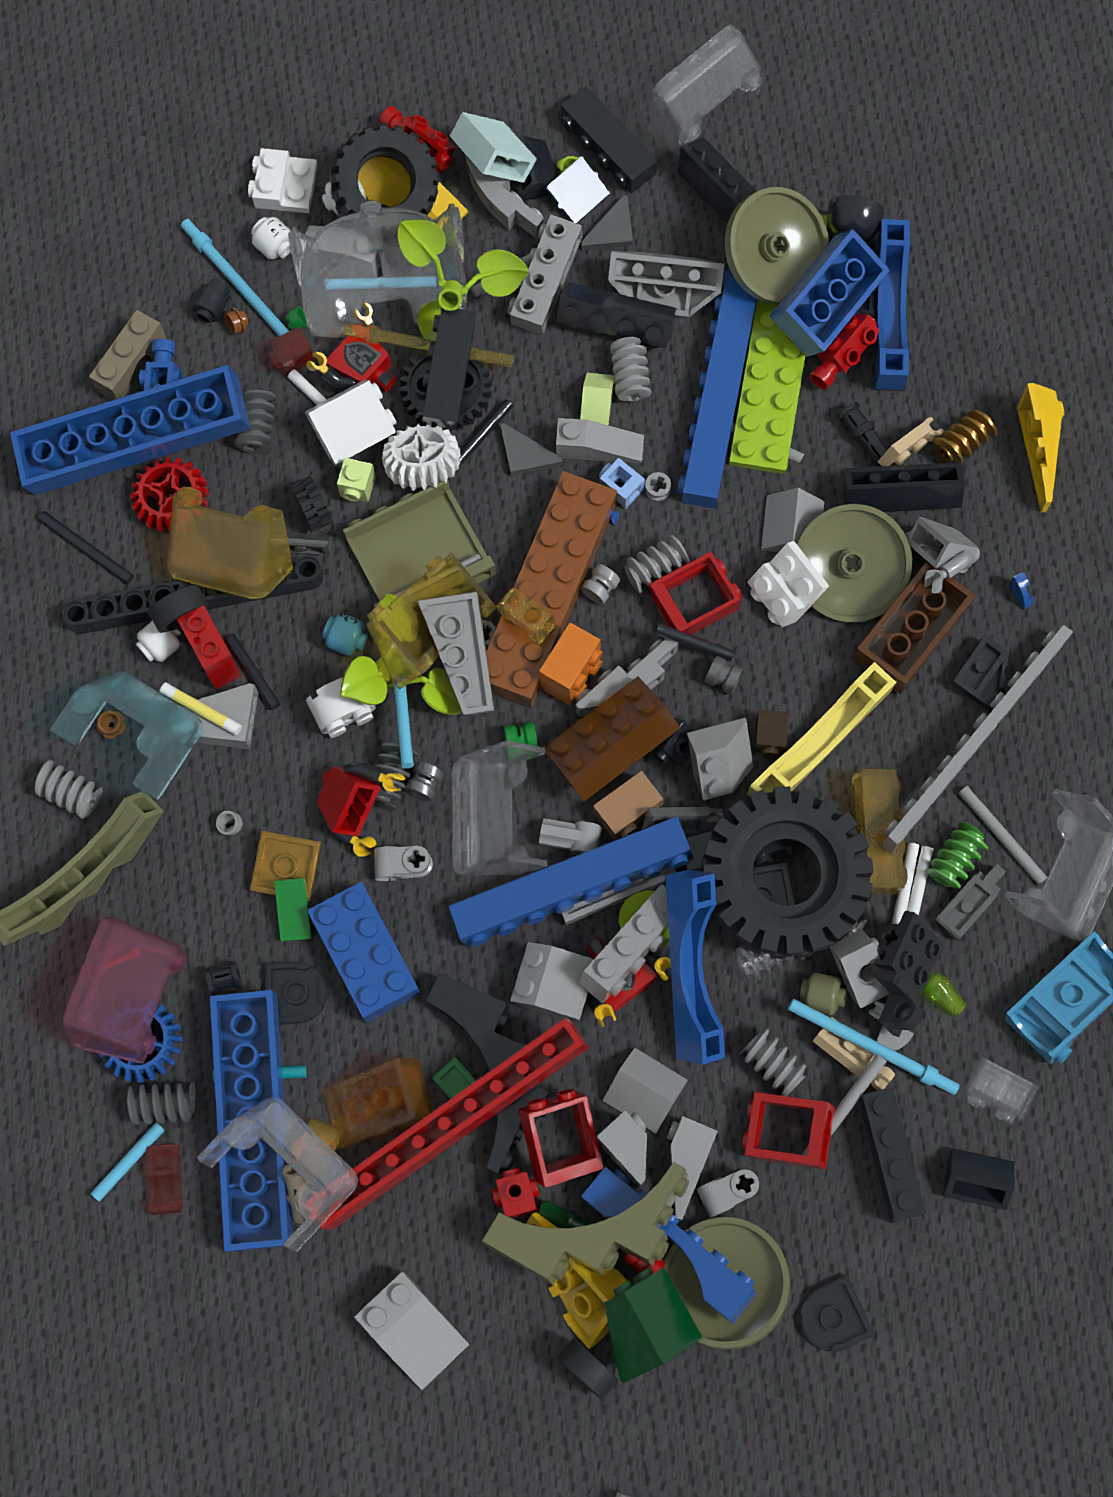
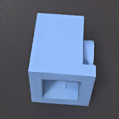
M620 458L613 464L608 463L599 474V484L617 490V502L624 509L644 490L645 479ZM622 482L624 485L620 488L615 483Z

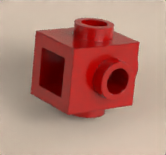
M520 1168L501 1173L502 1179L496 1180L498 1188L492 1189L497 1208L503 1206L505 1216L509 1218L538 1211L534 1197H538L540 1194L535 1177L529 1179L528 1173H521ZM514 1188H520V1196L512 1197L511 1191Z

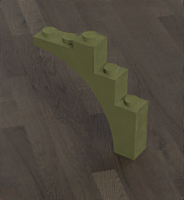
M145 791L124 798L100 831L65 866L29 894L0 910V942L6 946L38 931L43 935L60 927L78 901L98 892L113 868L125 864L134 858L164 811Z
M673 1162L661 1181L643 1199L622 1213L596 1224L575 1228H543L521 1223L498 1213L485 1235L483 1243L489 1249L551 1285H554L557 1279L561 1280L565 1276L569 1268V1262H567L569 1258L603 1276L606 1269L610 1271L614 1267L619 1256L618 1248L653 1266L656 1259L660 1261L668 1249L669 1244L666 1242L668 1237L659 1227L661 1225L665 1226L673 1213L671 1206L676 1197L681 1198L689 1185L687 1171L684 1167Z

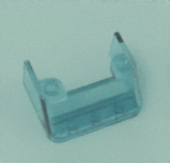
M124 671L115 672L79 687L50 728V731L78 746L106 702L145 726L137 738V748L141 754L149 759L132 785L159 800L203 731L201 720Z

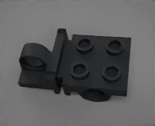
M904 911L899 924H889L879 932L877 936L878 947L883 951L885 957L883 960L875 959L874 964L878 968L870 970V974L890 993L878 1021L896 1037H900L902 1030H911L920 1023L922 1012L926 1005L920 997L925 985L929 981L931 971L941 953L943 945L915 912Z

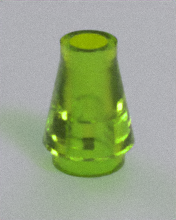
M936 971L930 976L923 990L925 993L924 997L945 1009L954 1017L959 1015L967 1006V1003L961 998L946 974L941 975Z

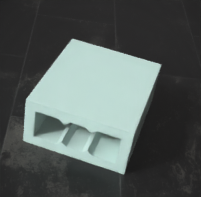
M462 112L450 135L482 174L524 183L536 161V157L502 121Z

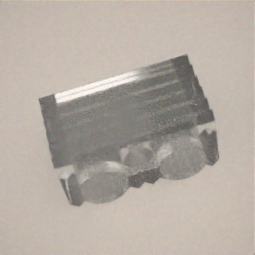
M980 1057L973 1067L962 1094L968 1096L966 1101L980 1109H984L987 1106L997 1111L995 1114L997 1118L1012 1124L1013 1121L1020 1122L1025 1118L1039 1086Z

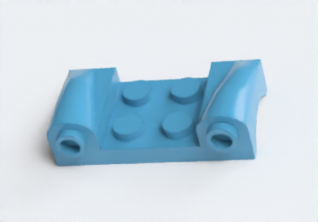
M1094 931L1006 1013L1005 1021L1050 1064L1055 1061L1059 1064L1064 1062L1073 1052L1070 1048L1073 1040L1113 1003V953Z

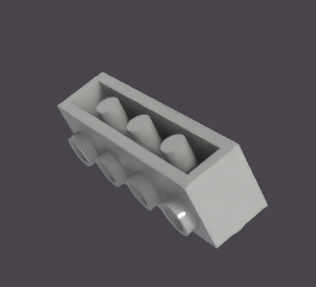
M551 214L547 224L542 223L538 233L540 242L537 249L532 248L528 258V264H530L529 273L518 286L520 291L517 298L513 297L508 307L507 313L510 314L511 325L543 336L582 240V225Z
M660 885L584 970L579 984L601 1003H604L611 994L615 997L627 983L624 979L631 972L635 975L644 965L646 954L650 950L654 953L664 942L665 938L663 935L669 930L665 886Z

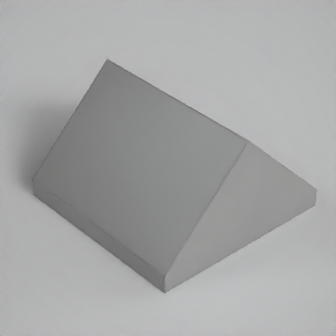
M799 487L767 495L761 551L780 552L789 542L794 541L797 544L806 526L823 513L824 501Z
M634 1048L618 1071L603 1102L621 1113L626 1110L630 1116L635 1112L646 1124V1128L656 1134L688 1080Z

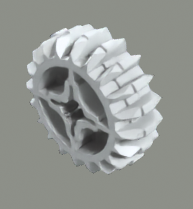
M418 423L417 427L410 428L407 426L405 431L397 430L396 436L389 437V442L384 444L382 461L387 476L392 479L394 484H400L402 489L410 486L413 491L417 487H422L425 491L428 486L436 488L437 483L441 481L447 483V478L454 477L455 471L459 469L461 454L455 436L450 434L449 430H442L439 426L434 428L430 425L420 426Z

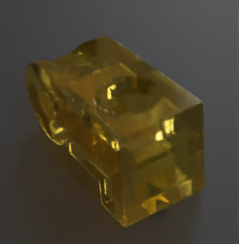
M512 588L496 605L499 612L505 618L515 623L518 628L528 634L529 638L538 645L556 627L553 614L518 589Z

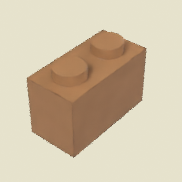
M641 771L593 806V813L612 838L616 840L621 836L624 838L633 834L638 829L636 825L645 819L648 808L662 807L664 799Z

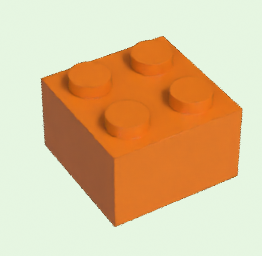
M569 623L539 670L540 689L571 706L573 701L587 689L588 685L585 682L590 675L595 676L603 663L600 660L603 654L601 651V639Z

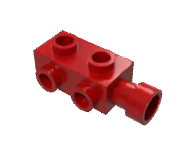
M389 106L383 111L379 119L380 124H387L388 128H395L398 125L404 127L403 132L410 135L412 131L422 137L421 139L418 137L417 140L421 144L425 142L430 148L429 154L431 157H435L437 162L436 172L444 171L451 165L452 155L456 147L448 141L449 138L444 133L435 131L428 125L429 122L424 117L413 115L403 118L402 113L394 106Z
M854 314L824 352L816 354L823 364L817 366L809 377L817 387L827 390L834 382V376L838 372L846 373L852 365H856L859 362L862 352L868 345L875 343L877 334L880 332L876 326L875 319L868 314Z

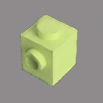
M344 458L337 481L340 496L349 501L368 503L376 478L373 464Z

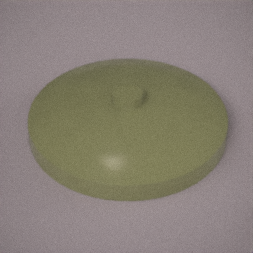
M784 187L765 188L744 198L734 209L727 224L725 234L726 258L734 278L749 295L769 304H780L829 244L825 223L815 206L800 193Z
M848 504L826 510L806 526L797 542V546L829 585L811 607L831 619L843 622H863L876 618L887 612L908 586L912 571V553L907 537L901 527L890 516L874 507Z
M717 1217L699 1222L690 1227L689 1229L704 1240L701 1245L710 1253L714 1249L717 1250L729 1261L726 1266L736 1274L741 1270L755 1282L752 1288L757 1293L748 1307L732 1325L706 1303L701 1283L688 1256L674 1243L665 1258L666 1265L664 1268L703 1337L697 1343L714 1349L734 1350L760 1341L777 1326L789 1301L790 1274L781 1249L767 1232L743 1219Z

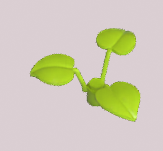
M422 219L403 220L399 224L398 242L405 258L418 267L428 265L431 259H433L439 278L438 284L441 286L438 300L425 303L418 312V326L427 346L430 345V342H436L437 332H432L435 314L440 315L441 308L448 311H453L457 308L461 309L459 306L463 294H466L477 280L482 279V287L488 294L502 297L514 292L529 273L528 267L518 256L505 250L496 249L487 251L478 258L477 267L480 273L476 274L465 286H462L455 280L445 281L440 260L436 256L442 253L446 246V237L441 227L432 221Z
M385 594L383 599L376 605L374 611V620L377 628L384 636L394 638L393 643L376 662L369 657L360 656L349 664L342 680L340 697L353 699L367 705H378L385 700L387 687L389 689L394 687L392 668L384 664V662L399 645L400 639L405 642H410L414 639L417 623L409 606L393 594ZM432 669L428 673V678L420 676L405 679L406 684L418 682L425 684L421 690L422 697L436 711L447 715H458L461 713L462 709L445 669Z

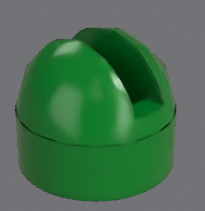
M297 306L287 313L285 321L289 323V329L300 331L310 326V319L302 307Z

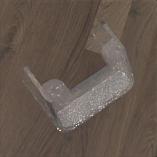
M734 25L726 26L662 78L652 92L650 133L678 159L680 147L688 141L695 140L702 131V118L738 88L743 92L748 91L755 98L760 95L763 71L742 33Z
M506 740L456 760L452 770L453 868L457 874L467 876L519 875L547 867V860L529 858L527 850L523 845L513 844L512 788L520 786L526 779V760L545 754V748Z
M1053 789L1052 795L1064 807L1062 814H1060L1057 820L1059 834L1065 840L1042 890L1030 888L1024 894L1006 890L1004 896L1025 917L1070 939L1083 942L1092 933L1113 886V816L1096 797Z
M268 1098L232 1120L202 1151L197 1159L212 1168L232 1146L239 1150H246L253 1147L261 1138L267 1142L306 1181L295 1195L296 1209L306 1220L284 1243L288 1249L297 1252L355 1190L358 1178L354 1169L285 1102L278 1098Z

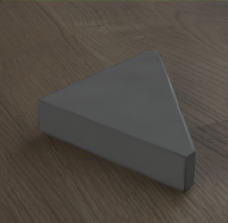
M623 195L582 240L581 250L633 246L628 195Z
M505 423L500 424L511 476L563 465L562 457Z

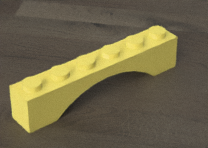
M874 662L798 742L770 765L750 785L747 795L749 796L763 789L766 793L773 792L775 787L790 786L791 791H793L892 691L896 681Z

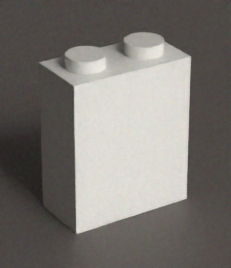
M363 380L305 411L331 463L337 465L344 461V458H349L396 432L393 427L396 424V420L388 408L384 410L380 402L383 396L375 382L371 384L369 380Z

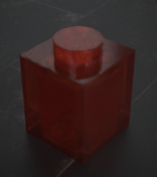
M300 327L269 341L273 351L268 353L275 369L280 367L285 376L292 370L297 371L307 366L308 361L315 362V358L312 355L313 351Z

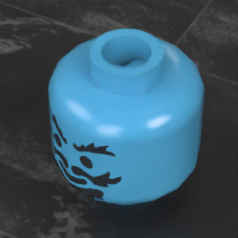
M339 613L335 618L332 616L329 618L322 638L326 639L325 643L329 649L346 656H352L357 649L363 650L368 634L364 633L365 625L362 621L344 613Z

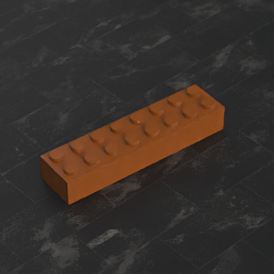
M565 471L562 472L486 651L492 694L532 708L540 689L539 670L564 632L581 591L580 587L585 581L610 521L611 514L617 504V490ZM541 631L549 633L548 636L545 638Z

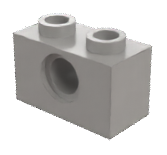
M863 930L836 942L830 947L846 989L860 1009L890 994L870 974L871 969L878 968L874 961L875 959L880 960L879 955L883 954V952L878 947L879 943L876 938L870 939Z

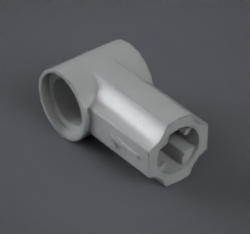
M544 818L540 831L539 845L569 850L570 853L578 856L598 848L602 827L585 821H578L573 824Z

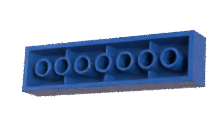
M228 365L22 428L10 432L22 487L34 495H38L251 429L238 375Z
M273 990L210 996L224 1251L239 1252L294 1246L290 1204L286 1198L287 1189L282 1173L283 1168L288 1165L277 994Z

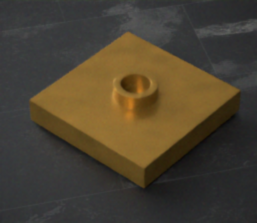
M261 831L250 890L276 895L275 880L306 877L308 901L310 902L322 842Z

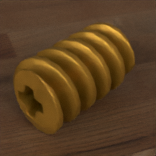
M972 409L967 412L966 416L961 417L957 423L952 424L949 430L943 431L940 437L935 438L932 441V449L943 463H963V456L966 458L972 456L971 449L978 451L981 448L980 442L983 444L989 442L988 435L991 437L997 436V428L987 414L981 410Z

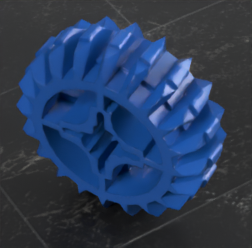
M137 999L134 1008L131 1002L126 1001L124 1003L126 1011L123 1012L118 1007H115L113 1011L117 1017L115 1019L109 1016L105 1017V1021L110 1026L108 1029L105 1027L100 1028L99 1032L106 1035V1038L98 1040L97 1044L107 1048L102 1050L99 1056L103 1059L109 1058L104 1066L107 1069L115 1067L113 1075L116 1077L124 1074V1080L131 1082L135 1076L138 1083H143L146 1073L149 1080L154 1081L156 1080V1069L162 1075L167 1073L166 1068L163 1066L165 1062L171 1066L175 1065L176 1062L169 1057L170 1054L179 1055L181 1053L179 1048L173 1046V1043L183 1041L181 1036L173 1035L181 1029V1026L178 1023L171 1024L176 1017L173 1013L165 1015L167 1007L164 1005H160L156 1009V1002L149 1000L145 1007L144 1001ZM142 1017V1020H138L137 1025L132 1030H121L129 1021ZM153 1018L161 1025L163 1042L152 1038L153 1027L151 1022ZM144 1037L147 1041H149L152 1044L141 1043L137 1045L129 1038L135 1039ZM117 1040L123 1041L128 1045V1064L119 1056ZM147 1052H159L150 1062L138 1065V1062L142 1061Z

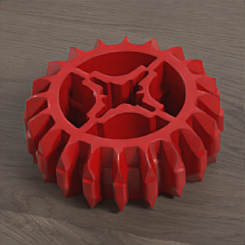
M166 456L163 464H160L155 459V466L152 468L144 464L146 473H136V478L139 482L132 483L131 488L134 492L130 494V499L134 502L132 509L135 513H138V519L141 522L146 521L145 524L149 529L156 526L157 531L161 534L166 526L169 533L172 534L175 531V526H179L181 531L185 532L186 527L184 523L186 522L195 526L196 522L193 516L203 518V512L200 508L208 507V502L205 498L209 497V491L205 488L207 482L205 478L201 477V471L197 468L193 469L194 467L189 461L183 464L182 459L179 457L172 463L171 459ZM180 478L191 484V493H186L184 489L180 488ZM174 491V495H170L169 498H165L166 494L169 495L170 492ZM148 496L153 497L155 501H159V512L148 506Z

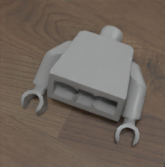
M920 516L913 529L905 533L910 547L935 568L940 569V571L929 570L926 572L924 587L932 584V593H939L942 590L944 578L950 579L957 573H965L980 556L979 548L955 528Z

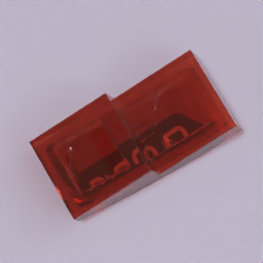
M179 1144L147 1147L146 1177L149 1180V1213L151 1215L182 1213V1177Z

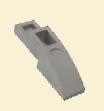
M465 154L469 178L477 195L488 211L508 230L517 223L538 239L540 227L544 223L543 215L536 208H530L524 204L517 193L510 192L509 179L482 174Z
M667 638L664 641L662 639L657 640L650 647V653L643 660L638 658L628 667V673L620 666L613 671L610 669L605 671L597 682L599 684L591 691L589 689L584 690L577 697V704H575L576 713L580 717L586 716L637 676L650 689H653L664 680L665 670L661 666L677 652L678 642Z

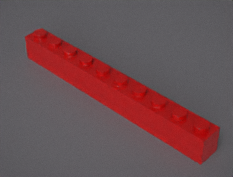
M564 1018L305 1203L321 1229H335L590 1047L574 1023Z

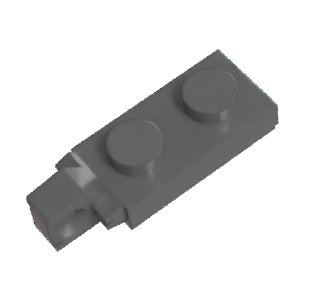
M649 807L642 830L678 816L685 837H692L702 834L707 830H713L720 818H723L725 815L722 809L709 807Z
M996 864L986 876L981 871L974 875L934 922L958 941L999 895L998 892L1001 888L996 883L1006 871Z

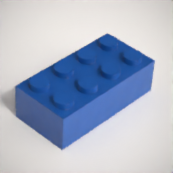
M853 229L834 236L769 317L807 357L824 352L890 270Z
M362 881L307 910L366 1023L421 994Z

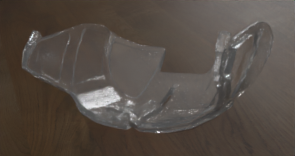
M369 201L360 205V212L340 217L325 225L316 233L314 238L299 232L296 227H292V232H288L290 250L299 287L301 286L307 328L310 327L311 335L328 338L347 337L359 323L362 325V320H357L353 316L354 309H357L361 315L362 303L373 304L400 299L409 301L415 324L418 326L417 317L420 308L429 301L438 300L441 286L438 284L439 278L433 259H431L428 265L418 267L410 263L403 255L398 242V227L403 220H429L441 227L446 237V246L444 251L436 256L440 260L444 280H455L462 286H465L466 278L462 262H464L463 229L459 208L455 207L453 203L449 204L447 210L434 220L418 211L403 208L382 209L380 202ZM374 251L380 252L382 277L377 276ZM467 293L463 294L459 308L466 310V303H468Z

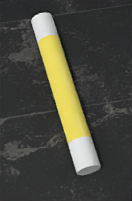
M165 682L160 688L161 694L230 733L238 735L241 731V724Z

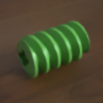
M964 821L958 823L959 830L952 831V839L945 841V849L938 851V858L932 859L930 864L932 868L925 869L929 877L945 887L960 889L961 885L956 878L964 880L968 878L963 868L974 870L975 866L970 859L979 861L982 858L976 850H988V846L983 841V833L972 824Z

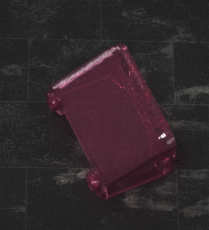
M104 916L98 926L64 1013L63 1028L72 1047L144 1064L147 1054H151L155 1046L156 1037L152 1035L150 1025L168 976H174L178 970L182 971L186 962V953H184L182 946L120 919Z

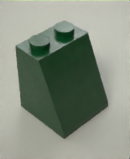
M664 1267L653 1273L650 1268L632 1277L635 1281L633 1285L630 1280L613 1289L615 1296L604 1302L617 1370L622 1384L665 1364L703 1338Z

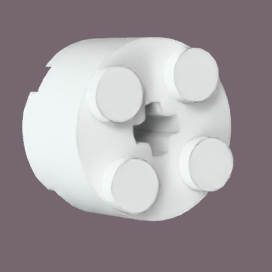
M343 677L316 690L318 697L312 700L311 696L306 699L321 733H328L330 738H335L347 731L345 726L356 722L357 725L369 722L373 719L372 712L376 708L375 705H367L353 699L340 697Z

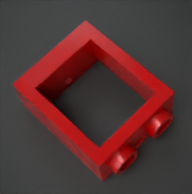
M712 552L650 583L649 595L668 626L691 635L737 611L740 606V598H742L736 583H730L726 577L727 570L720 558L715 559ZM707 571L726 603L687 623L668 591Z
M204 605L177 619L216 690L242 676Z
M575 1089L561 1090L556 1093L557 1097L548 1100L545 1098L530 1100L527 1102L526 1107L518 1109L536 1182L545 1188L603 1169L587 1096L575 1091ZM572 1105L583 1153L545 1165L534 1117Z
M754 1092V1098L749 1101L747 1116L750 1119L749 1130L745 1131L742 1141L745 1155L755 1160L826 1170L835 1107L823 1101ZM766 1104L814 1111L807 1156L759 1149Z

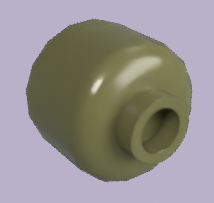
M813 973L809 979L804 978L800 992V1002L824 1015H834L838 1007L845 1006L847 989L842 988V982L839 977Z

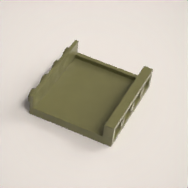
M448 479L447 483L442 481L437 483L436 488L428 486L425 491L407 494L398 503L390 507L383 506L377 509L372 516L364 520H354L347 528L343 529L345 538L379 601L383 599L385 594L394 595L479 553L482 558L481 560L401 599L409 606L414 615L422 612L418 604L420 600L453 596L496 575L495 564L490 555H486L451 492Z

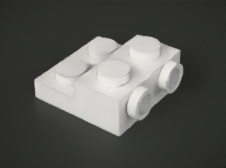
M261 148L260 156H254L253 172L256 173L255 181L250 180L248 186V195L252 197L255 208L310 213L318 167L317 160L290 157L288 151Z
M794 541L787 543L771 562L763 564L747 582L752 588L750 591L752 597L756 601L764 603L769 610V619L773 623L781 625V627L795 623L829 587Z

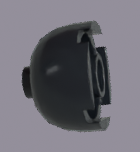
M853 195L836 196L835 202L832 199L829 200L827 211L829 230L836 236L853 229L864 242H867L875 237L880 230L881 220L884 216V207L876 201L875 206L867 204L868 198Z

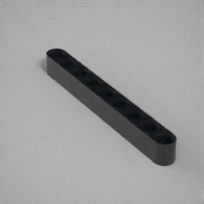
M301 556L73 600L64 606L62 616L73 632L86 634L152 621L148 613L149 608L163 597L187 586L197 585L209 605L207 610L313 590L322 584L324 574L319 561L315 557ZM308 569L316 570L315 574L311 577L302 576ZM278 575H287L286 580L283 582H274ZM251 580L259 581L253 588L245 587ZM221 586H229V590L226 593H216ZM134 603H143L140 609L136 611L130 610ZM114 608L110 615L102 616L105 609ZM77 614H85L81 621L73 622Z

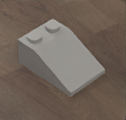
M403 1271L355 1316L356 1320L421 1390L470 1345Z

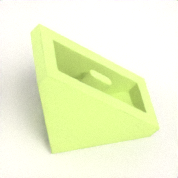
M586 374L583 385L580 419L609 426L614 375Z

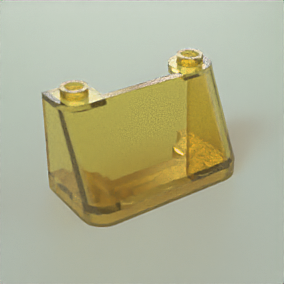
M183 486L173 496L167 557L169 575L177 580L249 599H259L267 596L293 569L283 511L266 505H259L254 507L245 517L200 506L203 502L202 493L192 487Z
M452 552L443 559L439 555L436 556L425 566L428 571L385 608L380 604L367 615L370 621L366 625L392 681L399 689L421 676L431 667L430 665L434 663L433 661L440 656L418 601L477 592L481 619L486 618L497 608Z

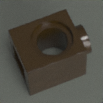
M758 711L754 752H761V756L775 758L779 754H784L787 745L789 712Z

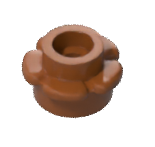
M234 307L230 309V312L224 314L225 324L232 335L237 333L244 334L249 324L246 314Z
M105 711L98 718L97 730L103 734L104 738L114 739L125 731V718L120 712ZM113 722L114 726L109 727V724Z

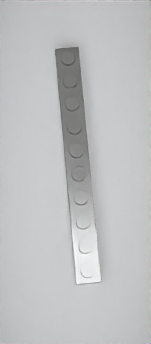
M1065 625L1057 633L1051 630L1041 643L1045 647L1039 654L1034 651L1024 663L1028 667L1023 674L1017 671L1007 684L1011 688L1005 695L1000 692L990 704L993 708L992 712L989 715L983 712L972 727L976 731L970 737L968 734H965L955 746L958 753L953 758L948 755L937 768L941 772L936 779L930 776L919 790L923 793L917 801L912 798L901 812L905 816L900 823L894 819L883 833L887 836L882 845L884 849L892 854L1058 653L1073 631Z

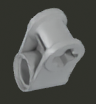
M385 846L375 848V880L389 881L390 878L391 881L404 878L424 877L433 868L432 858L427 850L421 846ZM420 855L424 861L420 862L419 867L416 868L411 862L416 861V856Z
M743 1169L724 1178L720 1177L696 1190L709 1218L754 1196L759 1189V1180L755 1173ZM743 1175L745 1179H752L753 1184L749 1186V1193H746L743 1189L738 1191L736 1188V1184L740 1182L739 1176Z

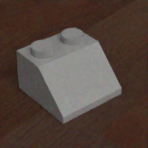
M746 718L687 733L694 779L703 801L733 793L753 768Z
M528 942L510 1001L532 1012L580 1020L588 991L579 982L584 970L594 959L554 946Z
M625 1110L597 1136V1142L640 1189L645 1183L647 1134L645 1130L647 1126L635 1112L630 1116Z

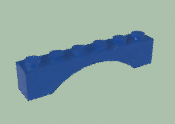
M882 219L877 235V256L890 271L877 285L876 326L880 332L877 334L875 389L904 390L909 376L906 291L910 249V220Z
M685 870L665 875L676 1059L704 1065L725 1058L723 1026L710 1002L702 966V945L705 928L716 906L715 873Z
M605 1167L581 1197L600 1215L608 1219L630 1208L643 1199L647 1193L642 1189L638 1192L634 1191L628 1186L631 1180L618 1169L613 1173ZM672 1214L668 1223L665 1226L661 1225L659 1228L690 1259L700 1280L706 1303L733 1325L757 1295L752 1288L755 1282L741 1270L736 1274L726 1266L729 1261L715 1249L712 1253L708 1252L701 1246L704 1240L691 1229L685 1233L677 1226L679 1220Z

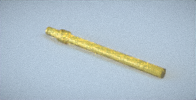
M345 323L343 333L344 335L365 338L366 342L377 344L378 341L427 351H429L430 342H436V340L380 330L379 326L369 324L368 327ZM471 347L469 359L512 367L514 356Z

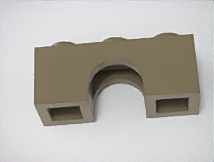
M138 310L135 311L89 376L97 392L111 400L125 397L135 382L133 373L139 360L143 356L152 359L154 356L152 354V341L155 339H166L160 322Z

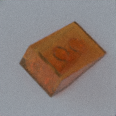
M399 1057L323 1089L339 1149L409 1129L433 1112L418 1058Z

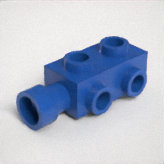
M167 339L153 340L152 354H154V362H146L145 369H141L139 374L140 385L144 387V391L161 386L165 379H167V383L183 379V373L174 362H171L172 356L175 355V342Z

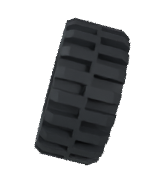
M379 124L377 128H372L369 125L362 128V132L358 134L354 132L348 137V141L339 148L330 175V192L332 199L335 200L337 212L345 217V222L350 227L354 225L358 230L379 238L383 236H389L390 239L398 238V227L403 220H425L434 205L439 191L437 190L440 182L439 173L436 172L437 162L435 157L430 156V148L425 142L421 144L417 140L418 135L412 131L409 135L403 132L404 127L398 125L395 128H388L387 124ZM376 157L391 158L399 162L407 170L411 180L409 195L401 204L389 208L379 207L369 202L361 194L358 186V174L368 160Z

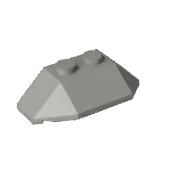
M611 251L608 281L621 295L677 308V316L690 317L721 293L724 263L694 257L648 252Z

